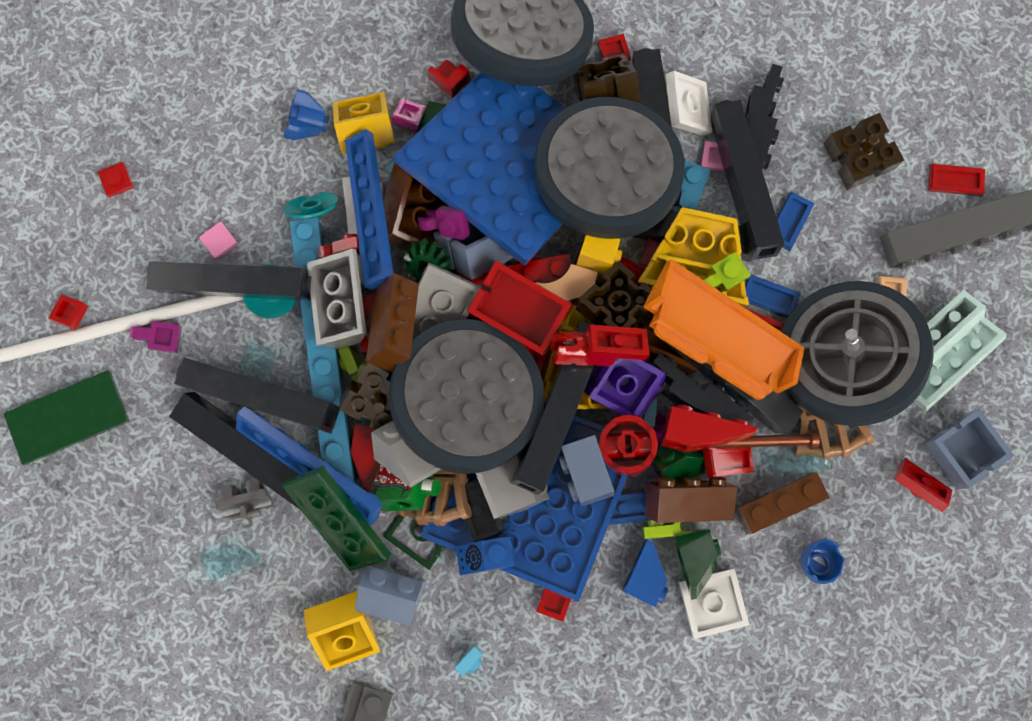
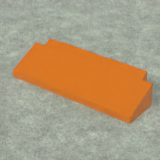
M670 259L666 262L643 306L654 314L649 326L654 329V333L659 338L698 363H708L717 375L756 400L763 399L772 391L778 394L798 383L804 353L803 346L674 260Z

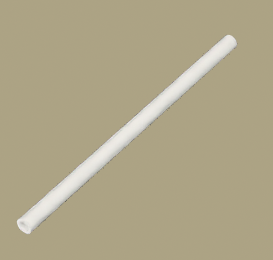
M201 296L78 328L76 331L71 330L1 348L0 363L131 329V326L141 327L152 324V321L160 322L243 300V297Z

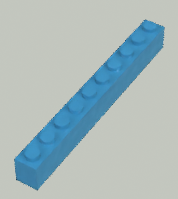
M317 217L290 221L297 268L308 270V262L320 259L318 247L324 246L325 243L322 224ZM300 300L313 397L339 406L340 397L345 390L342 368L339 363V349L316 346L312 302ZM340 410L332 434L318 430L321 460H326L333 469L343 476L350 477L358 486L355 463L351 455L352 439L348 414Z

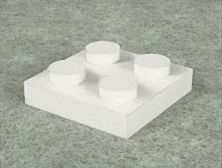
M676 71L665 74L672 127L701 136L711 134L712 126L706 82Z
M734 568L713 573L698 598L694 600L690 598L686 581L678 582L693 639L750 625Z

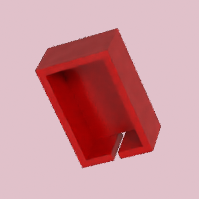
M495 261L483 282L486 286L492 287L491 291L488 292L480 289L467 312L541 355H546L551 347L553 336L561 330L574 304L506 265Z

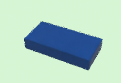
M791 191L777 216L784 240L782 248L789 252L815 204Z
M751 275L745 282L746 297H748L749 304L788 318L796 308L801 294L754 275Z

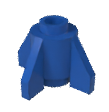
M297 89L295 98H292L283 138L299 140L319 136L321 131L326 132L329 116L325 115V109L308 92Z

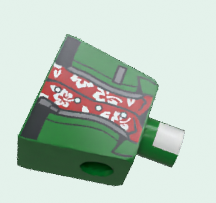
M380 464L370 493L374 494L382 502L381 511H413L423 508L427 495L437 496L441 489V483L439 479L432 478L433 475L410 488Z

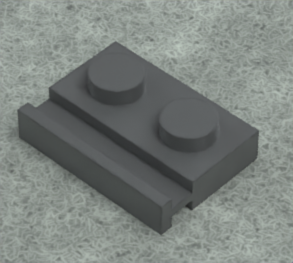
M352 682L341 721H385L393 693Z

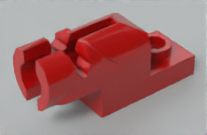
M590 325L585 333L563 332L562 334H555L551 342V350L557 351L556 356L552 357L553 364L570 365L575 363V366L611 367L617 359L646 360L650 355L647 329Z

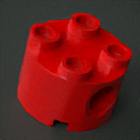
M623 415L611 420L601 432L599 448L607 468L618 475L625 476L640 474L648 469L656 456L658 445L656 433L651 425L645 422L644 419L633 415Z

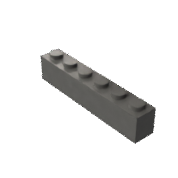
M1032 189L886 232L880 237V241L890 268L899 266L900 270H905L917 265V260L925 258L926 263L942 258L941 253L951 251V254L955 255L968 250L967 246L975 243L977 247H982L993 243V238L1002 236L1003 240L1019 235L1018 230L1027 228L1028 232H1032Z

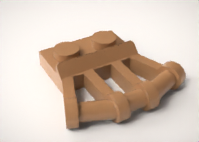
M794 399V403L804 411L798 420V434H807L809 421H814L815 429L818 431L820 439L817 450H809L807 446H795L794 456L802 457L806 455L821 458L822 461L831 460V457L839 455L842 458L850 457L851 453L863 445L869 446L875 441L866 425L854 426L858 431V436L848 441L845 426L834 424L838 444L829 446L824 420L809 413Z
M442 469L433 474L432 478L439 479L441 483L434 511H430L432 496L428 495L426 496L423 508L420 510L396 511L402 517L408 516L416 520L419 525L434 523L436 526H445L447 522L458 518H470L472 511L467 501L465 484L469 481L467 474L454 473ZM454 485L457 507L447 510L451 487Z

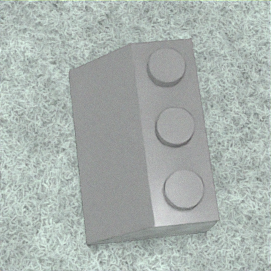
M356 249L346 250L308 262V276H312L310 294L316 346L339 349L361 343L366 335Z
M394 421L371 432L374 460L410 488L441 470L421 459L405 444L395 427Z
M524 450L509 462L495 469L476 473L494 519L522 512L550 499L547 493V485L544 492L536 495L511 484Z

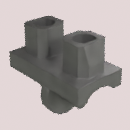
M257 479L246 482L248 493L240 495L235 485L220 488V500L215 501L216 510H220L224 519L231 517L233 523L242 521L244 527L248 528L252 527V518L261 516V509L273 507L272 497L267 492L264 484Z

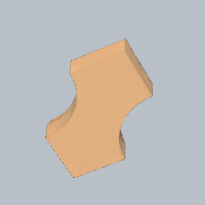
M571 264L566 274L557 281L537 284L571 302L579 300L595 284L598 272Z

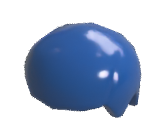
M826 538L813 541L803 549L801 566L809 580L818 584H828L834 582L842 574L845 558L841 555L838 549L840 545L837 542ZM821 557L825 561L826 567L813 558Z

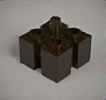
M623 53L602 58L603 61L596 63L592 61L585 62L573 74L575 91L579 101L598 97H615L637 103L641 102L637 71L632 64H629L628 59Z
M880 112L861 120L854 129L850 125L831 133L823 143L832 162L840 161L842 167L838 174L847 191L866 183L873 175L877 178L895 170L904 161L895 141L888 144L885 138L889 133V129Z
M618 261L603 275V285L600 288L594 284L579 298L580 313L590 322L597 325L602 322L604 326L637 328V323L640 321L645 326L654 317L653 313L643 307L652 288L644 282L637 286L635 284V274Z
M366 356L357 371L358 382L351 379L341 395L339 410L357 420H360L362 415L368 417L369 426L377 430L393 421L389 401L390 381L393 372L366 362Z

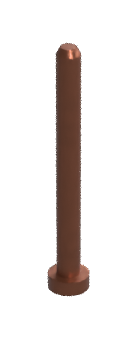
M808 430L807 434L751 436L749 439L710 448L807 446L809 450H817L820 439L817 430Z

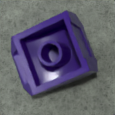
M617 359L611 367L594 366L584 392L591 399L621 415L641 417L646 413L664 385L666 373L646 360Z

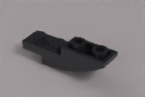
M772 64L764 86L754 85L749 95L745 114L761 168L767 170L772 154L768 153L770 145H775L779 135V130L775 129L778 119L772 117L777 102L772 100L775 93L779 94L784 78L780 77L783 67Z
M660 353L650 359L649 363L666 373V386L660 393L673 403L690 406L694 412L702 414L714 412L720 414L722 419L730 421L741 419L751 423L754 419L748 414V409L742 403L733 401L726 395L727 391L721 385L708 382L699 387L698 380L692 375L684 374L676 367L677 363L668 355Z

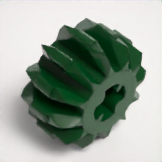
M427 238L422 239L421 243L413 242L404 253L405 261L403 262V268L409 270L407 278L415 277L416 283H419L428 263L450 271L451 257L445 255L447 247H437L438 240L430 244Z

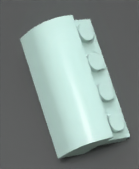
M965 290L958 294L927 323L934 347L933 364L924 389L914 401L925 412L1006 339L1007 334L984 317L986 306Z

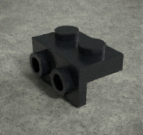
M476 479L465 484L467 501L472 511V516L465 519L473 541L479 542L506 531L505 523L509 522L508 516L494 519L479 480Z

